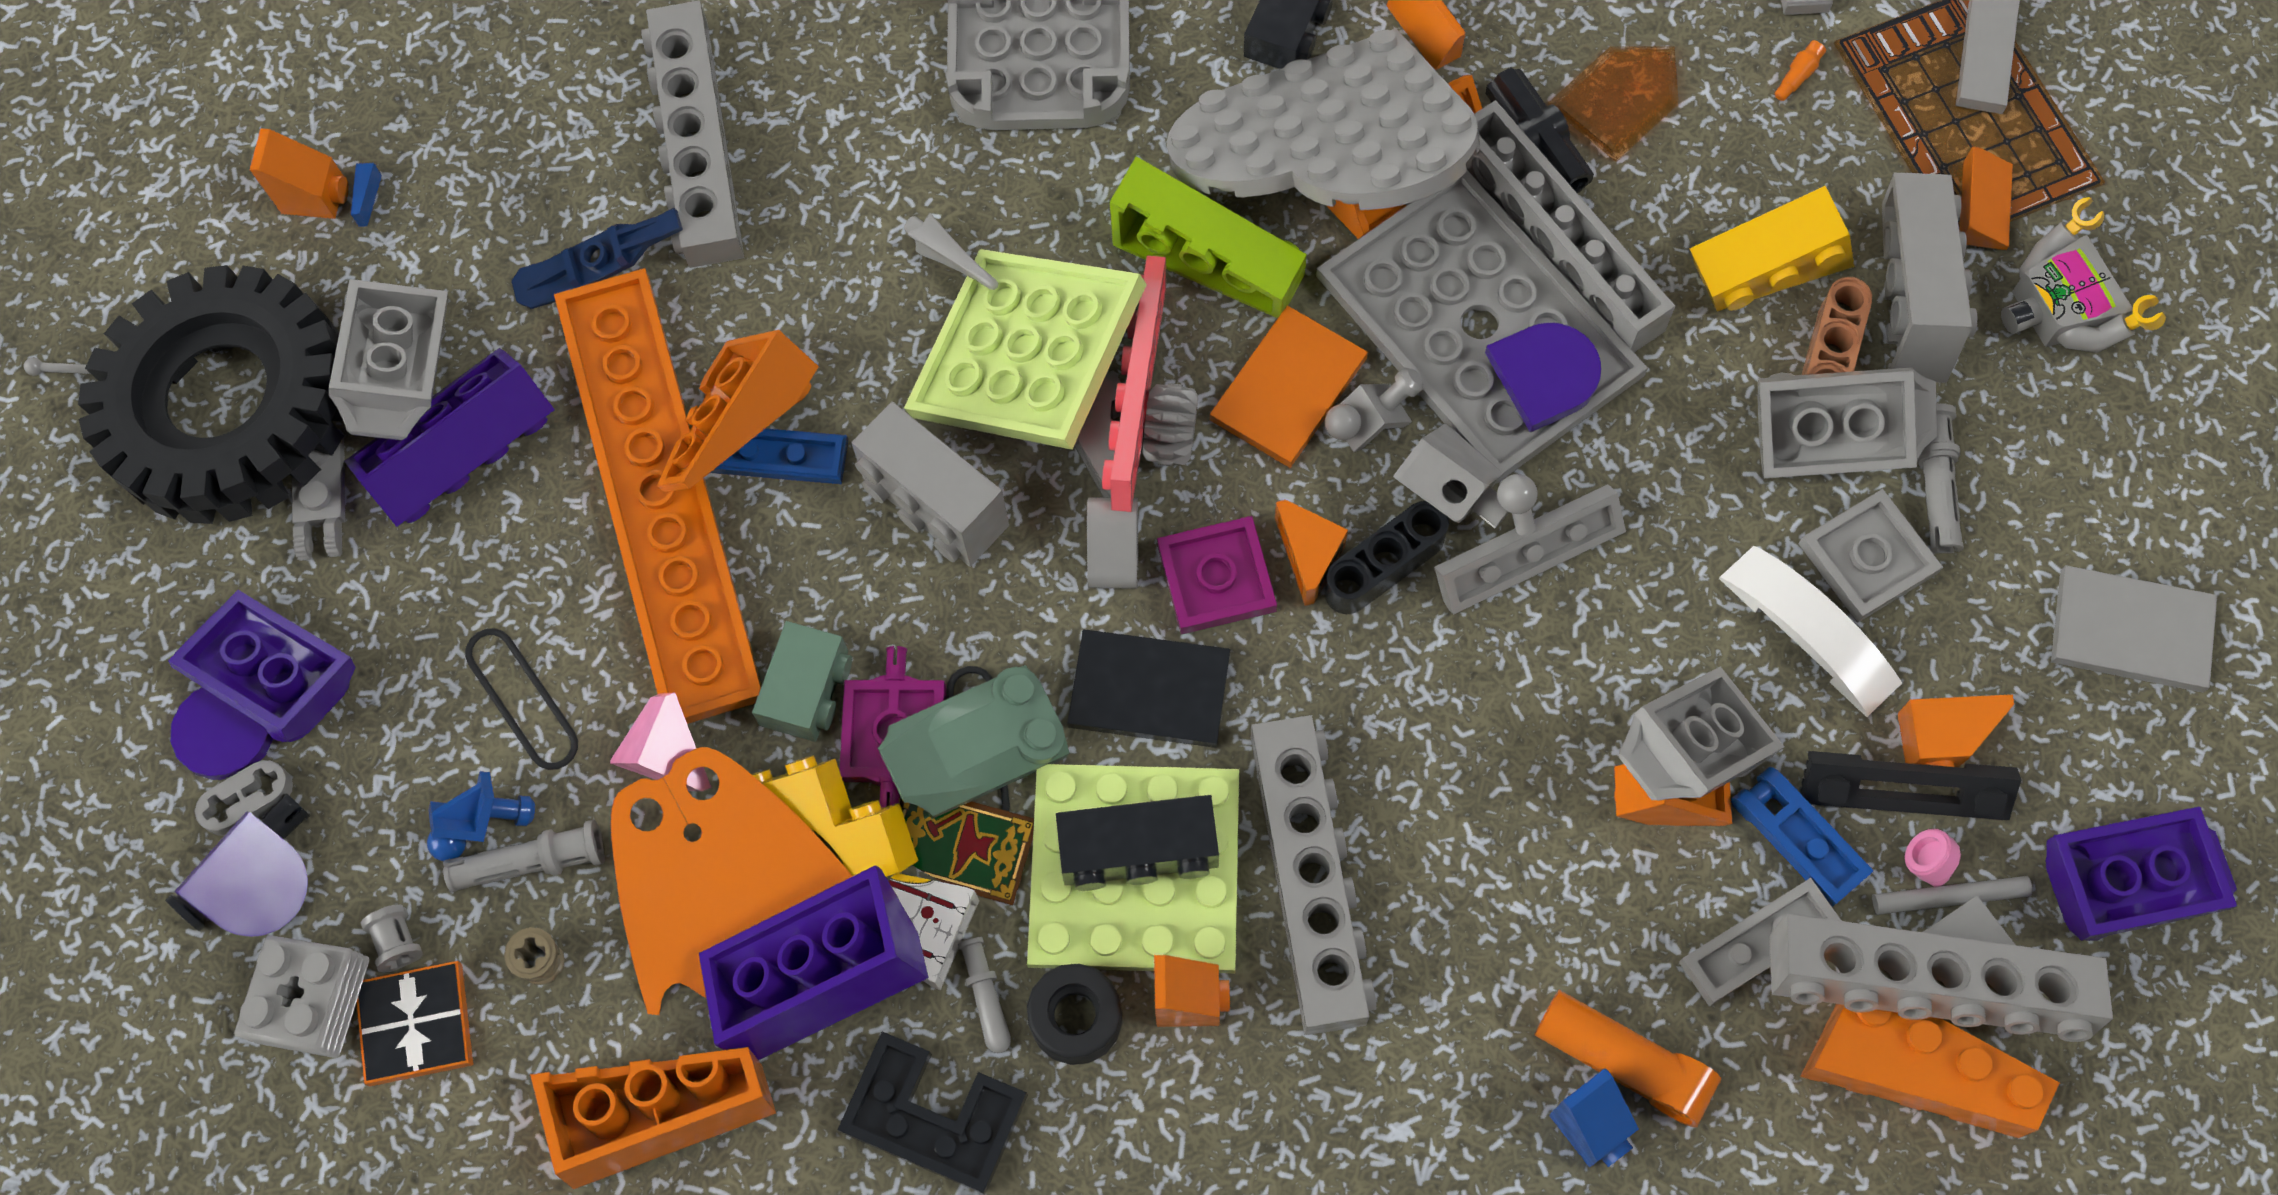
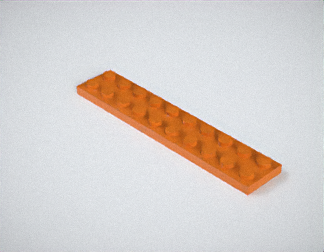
M643 268L556 293L554 297L657 694L675 692L687 724L755 704L762 684L705 478L701 479L690 489L663 492L657 487L674 445L680 438L690 432L691 427L685 421L687 412L649 275L646 269Z

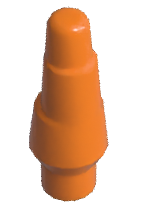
M1813 40L1805 50L1797 53L1790 65V70L1775 92L1777 99L1781 101L1786 100L1792 92H1795L1818 69L1819 61L1826 53V48L1822 43Z

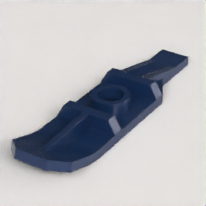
M672 208L656 217L636 224H615L607 228V230L573 247L567 248L545 261L520 268L511 281L517 303L529 309L556 302L554 297L556 293L608 279L634 266L648 247L683 230L678 211ZM600 249L599 258L591 263L592 255Z

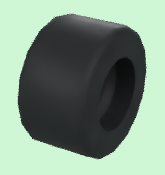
M1079 963L1060 965L1045 973L1032 988L1027 1003L1028 1025L1039 1048L1053 1060L1069 1065L1090 1063L1105 1055L1117 1041L1123 1023L1120 996L1112 981L1098 969ZM1078 994L1085 996L1095 1007L1096 1016L1093 1024L1081 1034L1064 1032L1055 1021L1054 1013L1058 1003L1069 995Z

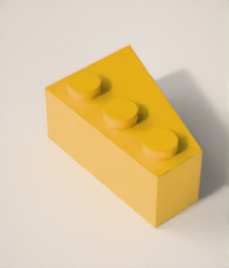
M1826 186L1689 248L1694 264L1716 311L1726 308L1730 311L1738 310L1750 304L1754 299L1855 267L1850 234Z

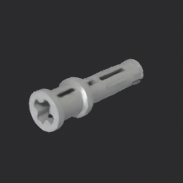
M1936 403L1937 438L1927 445L1917 462L1919 466L1923 467L1925 477V493L1930 527V550L1932 553H1954L1953 547H1955L1957 552L1964 549L1960 530L1954 466L1960 457V446L1954 444L1952 421L1956 418V407L1950 404Z
M592 819L585 821L584 827L555 833L552 829L544 830L542 834L537 836V840L484 851L470 856L447 859L443 862L444 880L449 891L456 892L472 886L488 884L533 872L544 871L546 874L554 876L561 874L563 868L592 862L595 866L602 865L605 862L601 831L597 822Z

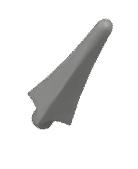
M931 213L924 222L916 216H912L906 221L904 230L908 233V236L915 240L916 252L920 255L951 267L991 290L998 288L997 280L981 268L960 247Z

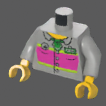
M2086 197L2078 200L2072 209L2073 219L2068 223L2060 222L2039 240L2019 269L2020 280L2012 291L2018 302L2002 308L2001 311L2002 322L2011 334H2016L2033 327L2045 347L2061 344L2066 349L2097 353L2135 335V329L2140 326L2146 330H2156L2163 326L2166 320L2163 312L2151 318L2142 317L2146 309L2154 307L2159 303L2158 298L2154 295H2144L2136 300L2132 308L2088 235L2078 237L2077 233L2082 229L2094 230L2103 223V211L2099 212L2090 221L2080 219L2081 211L2093 202L2092 198Z

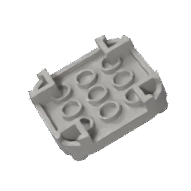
M948 0L947 72H945L951 105L958 114L959 120L966 125L982 129L1026 130L1088 128L1118 119L1122 108L1127 103L1130 90L1129 0Z

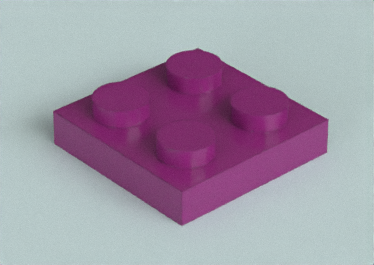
M1252 516L1157 538V547L1181 635L1277 612L1276 599Z

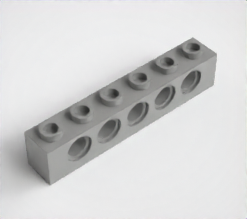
M700 0L648 9L646 13L649 28L642 29L641 33L647 57L653 56L654 67L647 68V75L652 94L659 95L660 106L653 107V116L658 134H664L666 145L658 146L660 162L664 174L670 173L672 185L664 186L668 210L675 208L678 211L683 228L682 231L671 236L674 251L676 254H684L689 268L744 258L741 232L709 27ZM691 93L686 97L679 98L683 94ZM697 132V133H696L695 135H693V136L684 137V136L687 135L688 133ZM704 171V172H703L701 175H699V176L689 177L690 175H692V174L695 173V172ZM710 211V213L704 217H695L700 212Z
M1496 100L1476 112L1475 117L1478 124L1480 147L1478 155H1472L1466 162V168L1469 173L1633 352H1636L1664 333L1675 308L1672 301Z
M1312 715L1252 724L1251 743L1304 1035L1366 1026L1370 1017L1369 1011L1376 1010V998L1371 978L1362 980L1359 959L1367 957L1362 928L1352 927L1349 909L1357 908L1356 893L1352 877L1343 878L1340 859L1347 858V848L1343 828H1333L1330 810L1337 809L1338 803L1333 778L1324 779L1321 761L1328 760V748L1324 730L1315 731ZM1296 765L1305 769L1309 777L1302 783L1293 784L1286 781L1281 772L1288 766ZM1298 814H1308L1317 821L1318 827L1310 833H1300L1291 826L1290 820ZM1307 863H1317L1326 870L1328 876L1320 883H1309L1301 877L1299 869ZM1319 912L1327 913L1335 919L1337 928L1329 934H1319L1310 927L1308 919ZM1326 963H1336L1345 970L1347 979L1340 985L1330 986L1319 978L1317 970Z
M1788 913L1770 934L1772 995L1791 997L1793 1002L1802 1005L1827 1002L1844 1005L1846 1009L1853 1012H1870L1877 1009L1898 1012L1900 1017L1911 1020L1928 1017L1949 1019L1953 1024L1961 1027H1976L1985 1024L2005 1027V1030L2012 1034L2023 1035L2034 1032L2057 1034L2061 1040L2069 1042H2081L2091 1039L2113 1019L2106 958ZM1826 961L1833 963L1839 969L1840 973L1832 970L1827 965ZM1879 968L1888 972L1893 980L1885 977ZM1933 976L1939 978L1945 987L1938 984ZM1987 984L1991 985L1998 994L1994 993ZM2041 992H2043V993L2050 999V1001L2047 1000V999L2041 994Z

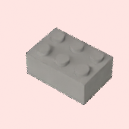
M891 402L851 442L857 458L855 467L863 476L864 481L861 484L866 492L879 503H883L886 499L900 509L897 512L899 518L914 532L918 533L922 528L935 538L933 541L935 548L949 561L955 562L960 558L971 567L1009 527L1002 490L894 402Z

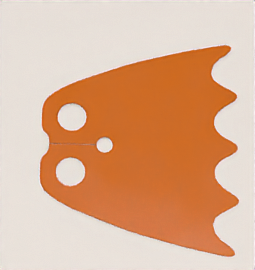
M709 747L693 749L677 758L672 764L670 772L658 780L643 778L618 792L613 802L611 841L619 902L633 965L648 1014H660L664 993L673 984L681 983L706 998L699 958L700 952L853 877L833 852L781 799L740 764L725 754ZM699 767L710 768L717 774L719 779V788L716 794L707 800H698L692 797L686 786L689 774ZM643 798H651L657 801L663 811L660 825L651 831H642L636 828L630 817L633 805ZM691 823L697 824L702 832L701 837L694 842L688 841L683 833L685 827Z

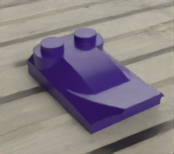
M239 590L168 660L172 668L264 726L267 733L273 739L281 742H293L307 735L345 695L356 668L350 656Z
M2200 806L2058 834L2046 841V869L2060 911L2068 929L2081 941H2098L2113 934L2231 910L2237 907L2233 896L2237 888L2216 831L2208 827Z

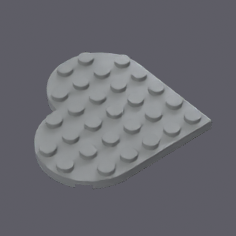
M1396 28L1376 31L1369 38L1350 45L1334 46L1327 53L1308 60L1292 61L1284 68L1265 75L1249 76L1242 83L1223 90L1207 91L1199 97V102L1187 109L1176 120L1167 138V150L1174 174L1182 183L1199 192L1211 194L1214 187L1226 192L1235 191L1236 197H1251L1276 193L1295 187L1304 196L1317 203L1333 207L1336 204L1335 200H1340L1346 204H1359L1360 210L1396 207L1421 200L1445 189L1467 172L1466 162L1472 155H1478L1480 147L1478 124L1474 112Z

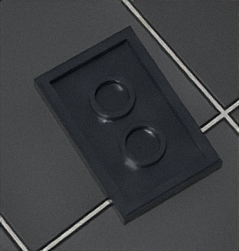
M1083 629L1067 722L1068 728L1217 748L1230 649Z

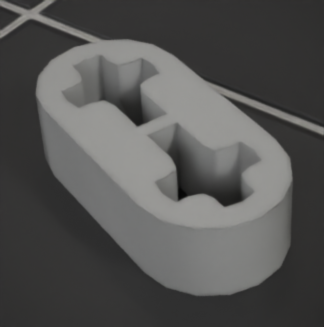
M261 760L253 763L201 795L196 803V819L209 832L218 836H225L246 811L251 812L259 819L278 804L286 793L290 796L293 787L291 775L282 766L271 760ZM266 774L276 779L272 783L274 791L269 795L264 794L260 790L256 791L262 786L260 778ZM220 801L228 806L232 805L226 810L228 818L223 822L215 817L211 818L217 813L215 805Z

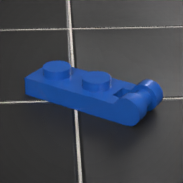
M1770 766L1757 776L1758 783L1750 790L1744 788L1731 798V803L1736 810L1764 835L1805 880L1811 878L1832 907L1874 871L1774 767ZM1771 798L1777 800L1784 807L1775 816L1764 805Z

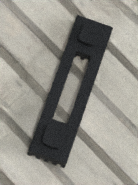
M1809 751V760L1806 761L1807 769H1804L1800 793L1811 805L2010 820L2022 780L2017 767L1965 763L1964 768L1862 760L1861 755ZM1861 780L1957 787L1960 790H1957L1956 796L1861 789L1859 785Z

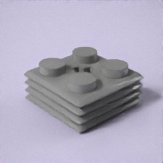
M268 935L258 955L256 968L240 1010V1016L234 1032L235 1036L255 1044L337 1058L344 1044L369 964V957L350 948Z

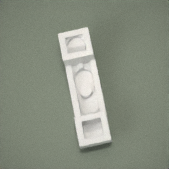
M1753 546L1720 576L1719 579L1755 613L1761 609L1833 677L1830 683L1866 717L1902 684L1893 668L1876 646L1835 603L1795 570L1764 550Z

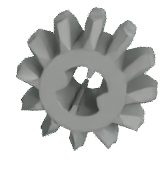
M1168 383L1167 385L1156 384L1150 390L1142 453L1146 461L1158 462V465L1173 466V464L1185 465L1191 459L1198 406V395L1195 389L1183 387L1181 384Z

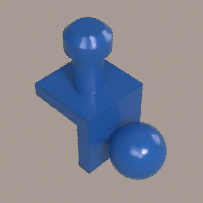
M480 771L477 784L449 802L430 801L428 812L431 832L427 838L428 851L435 859L443 862L447 859L458 858L465 850L466 840L484 842L489 818L514 820L516 826H527L530 824L535 814V802L530 796L519 795L517 800L495 798L490 772Z

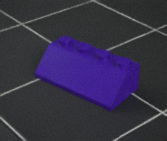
M498 348L432 397L431 408L418 420L407 438L395 440L376 437L344 462L395 526L398 527L404 521L412 523L420 519L430 509L429 503L442 493L451 494L463 487L470 479L468 474L481 464L489 465L502 458L509 450L507 445L520 435L528 436L541 429L548 421L546 416L555 409L522 365L504 350Z
M876 865L699 953L715 1046L722 1050L748 1047L758 1060L929 978L918 931L882 869Z

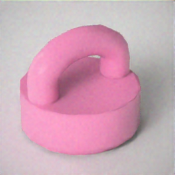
M1927 829L1917 834L1910 841L1904 857L1905 864L1910 872L1920 880L1938 887L1949 881L1959 865L1961 853L1959 845L1948 834L1939 829Z

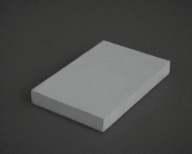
M2065 565L2060 571L2051 663L2204 693L2210 688L2217 595Z

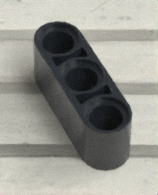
M1419 501L1336 560L1329 568L1326 578L1325 599L1329 607L1338 613L1354 614L1435 556L1442 549L1449 526L1448 516L1427 501ZM1418 524H1427L1435 529L1436 534L1424 537L1416 533L1413 527ZM1380 552H1389L1397 557L1398 562L1393 565H1384L1378 562L1374 556ZM1342 580H1351L1359 585L1360 590L1347 594L1337 589L1336 584Z

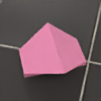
M675 692L661 693L650 697L613 755L610 764L658 780L670 772L672 764L677 758L696 749ZM704 767L696 768L689 774L686 785L688 791H704L711 788Z

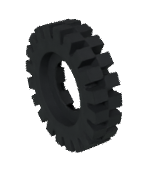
M228 265L204 268L202 287L187 272L166 281L171 302L165 304L150 290L132 303L144 320L138 326L118 316L104 332V335L119 349L116 352L94 348L85 369L98 381L80 384L78 405L89 415L80 418L79 423L83 439L93 447L89 452L98 465L143 505L146 504L156 513L174 520L181 514L190 523L213 524L217 510L226 520L231 522L252 516L251 497L255 496L267 509L288 499L290 496L282 479L290 474L301 485L305 486L322 470L309 457L310 453L315 449L333 456L344 435L331 422L343 421L336 405L329 397V384L339 331L307 293H303L295 283L279 274L272 279L265 269L243 265L237 277ZM240 347L251 351L261 360L265 368L267 380L265 394L255 413L241 426L220 436L200 438L181 432L172 423L167 409L168 392L172 382L174 381L177 384L198 362L194 357L210 349L213 352Z

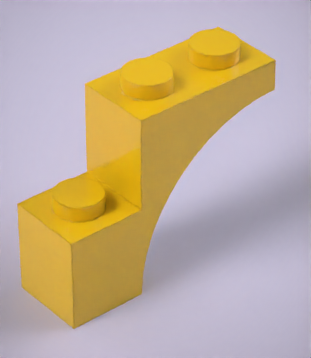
M814 755L786 764L787 773L776 777L772 776L770 769L752 774L834 849L852 876L876 865L882 869L887 877L898 874L918 862L900 804L897 803L881 808L879 800H875L852 808L835 758L817 764Z

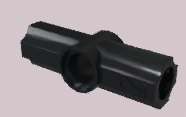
M1510 67L1498 73L1496 78L1486 87L1485 94L1491 103L1496 100L1576 193L1581 192L1592 182L1594 173L1570 140L1569 126L1562 112L1553 104L1546 106L1521 68L1513 69Z

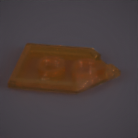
M1610 46L1549 101L1548 105L1553 104L1558 107L1569 124L1617 162L1678 105L1675 46Z

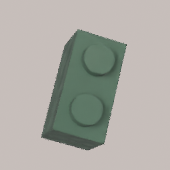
M785 621L752 711L759 726L814 742L817 741L821 729L828 730L830 728L836 711V702L831 700L837 683L844 684V680L848 679L852 666V656L848 655V649L843 637Z

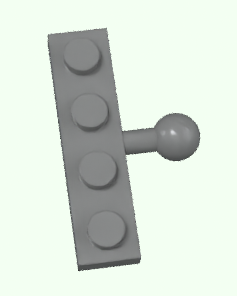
M1522 474L1507 476L1499 484L1497 498L1502 508L1512 513L1515 529L1434 567L1442 598L1448 610L1454 615L1625 533L1626 529L1618 493L1607 484L1534 519L1531 508L1536 503L1538 496L1535 483L1528 476Z

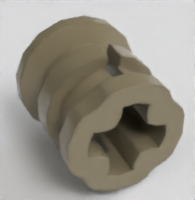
M529 927L518 931L510 938L505 948L504 958L508 969L512 974L521 979H526L532 984L544 985L551 983L564 968L565 958L562 949L556 945V942L549 933L540 928ZM537 948H540L545 952V956L537 958L535 967H532L527 963V959L535 957Z

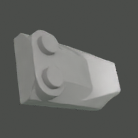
M349 279L329 384V397L336 405L346 430L351 435L403 440L407 438L418 420L431 408L441 342L445 333L448 291Z
M1913 368L1793 375L1792 373L1781 372L1773 374L1768 378H1758L1759 443L1764 479L1916 468L1917 460L1922 451L1937 438L1936 381L1925 378Z
M1720 666L1637 710L1634 713L1627 737L1619 750V758L1651 800L1701 798L1737 777L1748 775L1758 765L1772 758L1785 746Z

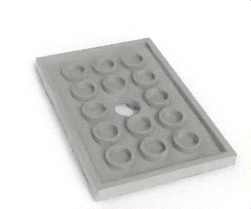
M1468 171L1445 189L1410 203L1317 268V279L1398 371L1403 368H1410L1419 373L1423 380V390L1418 394L1444 424L1446 423L1501 471L1503 475L1497 483L1645 376L1648 367ZM1471 310L1488 311L1496 318L1498 329L1488 338L1476 339L1464 332L1461 326V319L1464 314ZM1541 323L1568 325L1583 333L1595 346L1601 361L1599 384L1588 404L1582 409L1530 433L1485 354L1486 346L1533 325Z

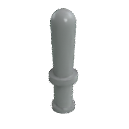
M983 937L971 938L958 944L959 950L963 952L969 973V978L965 979L967 988H973L986 1046L994 1053H1002L1009 1048L1011 1036L993 984L997 976L995 971H989L982 946L984 944Z

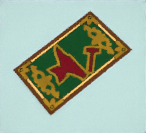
M901 799L900 807L918 858V862L912 866L943 883L967 887L974 890L977 896L1013 906L1033 840L1034 818L971 801L931 819L925 809L914 804L904 803Z

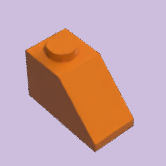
M260 129L250 171L281 214L336 219L339 204H344L347 200L349 187L347 178L342 174L332 157L271 129Z
M2013 694L1910 699L1898 712L1905 763L1960 767L1973 755L2013 707Z
M1624 764L1614 767V797L1617 817L1646 825L1725 826L1732 824L1730 782L1701 798H1673L1658 801L1651 800Z
M1154 955L1157 1027L1219 1026L1220 1012H1230L1229 980H1219V965L1169 955Z

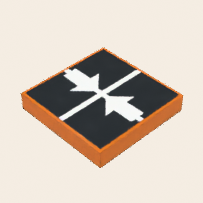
M454 961L363 980L357 999V1012L365 1085L370 1087L473 1065L462 963Z

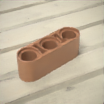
M1844 277L1832 284L1818 311L1802 375L1852 372L1855 370L1872 304L1871 290L1864 281L1855 277ZM1837 303L1848 305L1852 311L1840 308ZM1826 344L1837 346L1842 353L1830 350Z

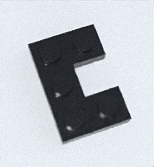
M882 1031L837 1130L844 1135L986 1195L1028 1097L1027 1092L978 1072L957 1121L949 1119L911 1102L930 1061L931 1052Z

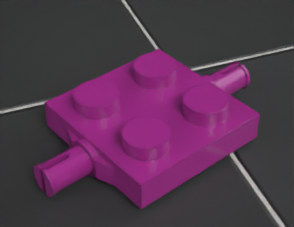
M889 646L886 648V675L871 680H844L839 771L843 782H870L880 786L879 803L881 808L889 806V798L890 805L900 804L899 791L878 750V747L887 736L888 726L946 700V684L944 680H917L906 675V654L908 649L902 646H897V664L895 647Z

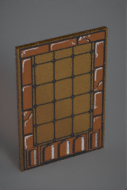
M1939 0L1834 42L1835 47L1912 173L1952 175L1954 195H1960L1961 197L1963 162L1972 147L1982 148L2013 164L2010 222L2064 200H2072L2079 194L2104 185V179L2016 41L2014 44L2008 102L2003 114L1956 106L1969 0ZM1959 218L1958 225H1959V232H1960V218Z

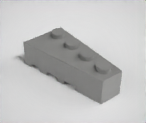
M1894 172L1882 202L1884 259H1890L1884 283L1885 300H1893L1890 323L1886 326L1887 344L1897 345V352L1892 363L1888 364V369L1913 368L1925 378L1939 383H1947L1967 338L1973 337L1977 328V311L1975 308H1970L1969 304L1972 274L1969 269L1964 268L1963 261L1967 238L1965 232H1959L1958 225L1961 214L1960 195H1954L1952 175Z

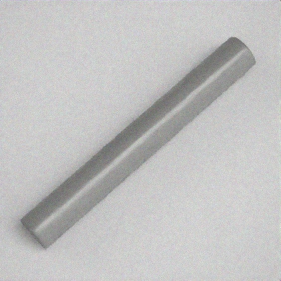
M2028 876L1873 894L1872 901L1875 914L1881 915L1964 905L1977 895L1982 902L2032 896L2033 889L2030 878Z

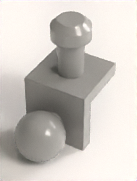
M1403 368L1395 375V383L1390 387L1388 384L1359 385L1344 401L1335 405L1327 412L1325 417L1327 432L1335 439L1346 440L1352 451L1357 452L1363 449L1384 429L1403 428L1409 425L1412 421L1400 403L1408 396L1415 397L1423 390L1421 376L1413 369Z

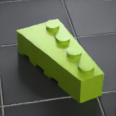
M1137 156L1134 158L1110 200L1113 246L1146 260L1147 255L1166 257L1167 270L1275 318H1278L1286 306L1289 305L1305 275L1307 254L1300 251L1296 245L1289 241L1281 240Z

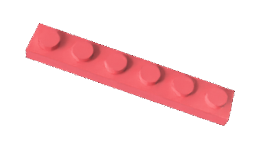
M1147 255L1144 275H1141L1147 285L1140 298L1138 310H1135L1127 327V337L1133 339L1132 346H1124L1122 352L1121 374L1127 375L1126 383L1117 384L1115 397V412H1120L1121 417L1120 421H1111L1109 431V450L1115 451L1114 459H1105L1102 476V489L1111 490V508L1114 511L1132 512L1147 402L1151 390L1166 293V257Z

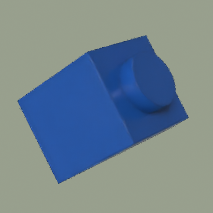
M1606 1068L1564 1099L1549 1115L1589 1168L1600 1159H1602L1607 1167L1615 1163L1633 1149L1627 1138L1639 1130L1613 1076Z

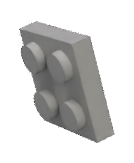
M1883 489L1806 534L1798 543L1857 623L1931 579L1943 568Z

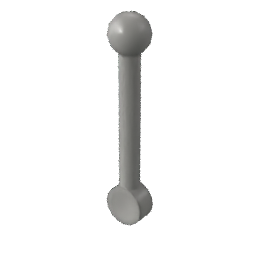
M35 357L27 359L23 364L25 372L31 376H37L42 372L91 374L85 369L86 364L45 363Z

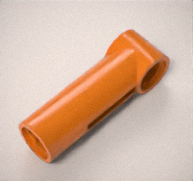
M1560 990L1557 991L1534 1034L1537 1038L1598 1072L1606 1068L1616 1082L1648 1099L1655 1109L1686 1126L1698 1127L1721 1081L1719 1074L1704 1063L1684 1054L1672 1053Z

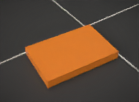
M1287 305L1211 411L1210 421L1291 468L1324 421L1327 412L1334 407L1366 361L1368 352Z

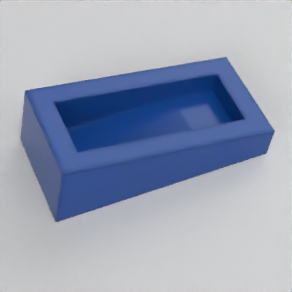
M356 163L351 216L359 227L368 226L382 177L374 163Z

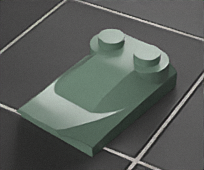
M1026 665L1006 668L992 680L889 725L887 736L878 747L879 753L903 802L925 809L931 819L1029 776L1047 764L1059 762L1070 754L1063 726L1039 679Z

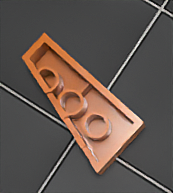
M1841 1004L1835 1005L1800 1076L1817 1082L1822 1081L1846 1088V1090L1863 1095H1872L1897 1102L1902 1106L1943 1115L1952 1120L2016 1138H2021L2039 1130L2060 1082L1942 1018L1928 1017L1911 1020L1900 1017L1898 1012L1877 1009L1870 1012H1853Z
M748 1047L682 1055L676 1060L652 1062L650 1059L629 1062L628 1066L599 1069L597 1066L577 1068L575 1072L552 1075L550 1072L530 1074L555 1175L573 1189L776 1114L762 1064Z

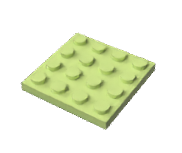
M980 249L974 261L997 280L998 288L991 290L968 276L966 277L904 409L915 419L1072 450L1147 284L1138 273Z
M1047 764L1037 769L1027 953L1028 968H1056L1060 965L1079 963L1098 970L1154 971V955H1169L1218 964L1219 973L1235 974L1239 769ZM1203 795L1212 796L1219 850V868L1209 869V875L1194 879L1179 878L1178 873L1158 875L1157 881L1143 885L1127 884L1126 879L1106 881L1104 888L1092 891L1075 890L1074 885H1064L1056 813Z

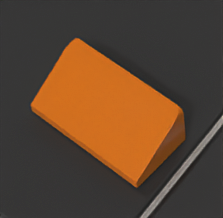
M1388 0L1386 5L1426 61L1435 70L1461 57L1466 32L1442 0Z
M1972 147L1963 162L1960 232H1965L1967 245L2007 250L2010 233L2013 164L1979 147Z

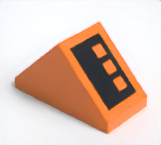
M1286 499L1276 502L1275 521L1304 605H1311L1315 603L1326 583L1329 568L1339 559L1346 546L1348 529Z

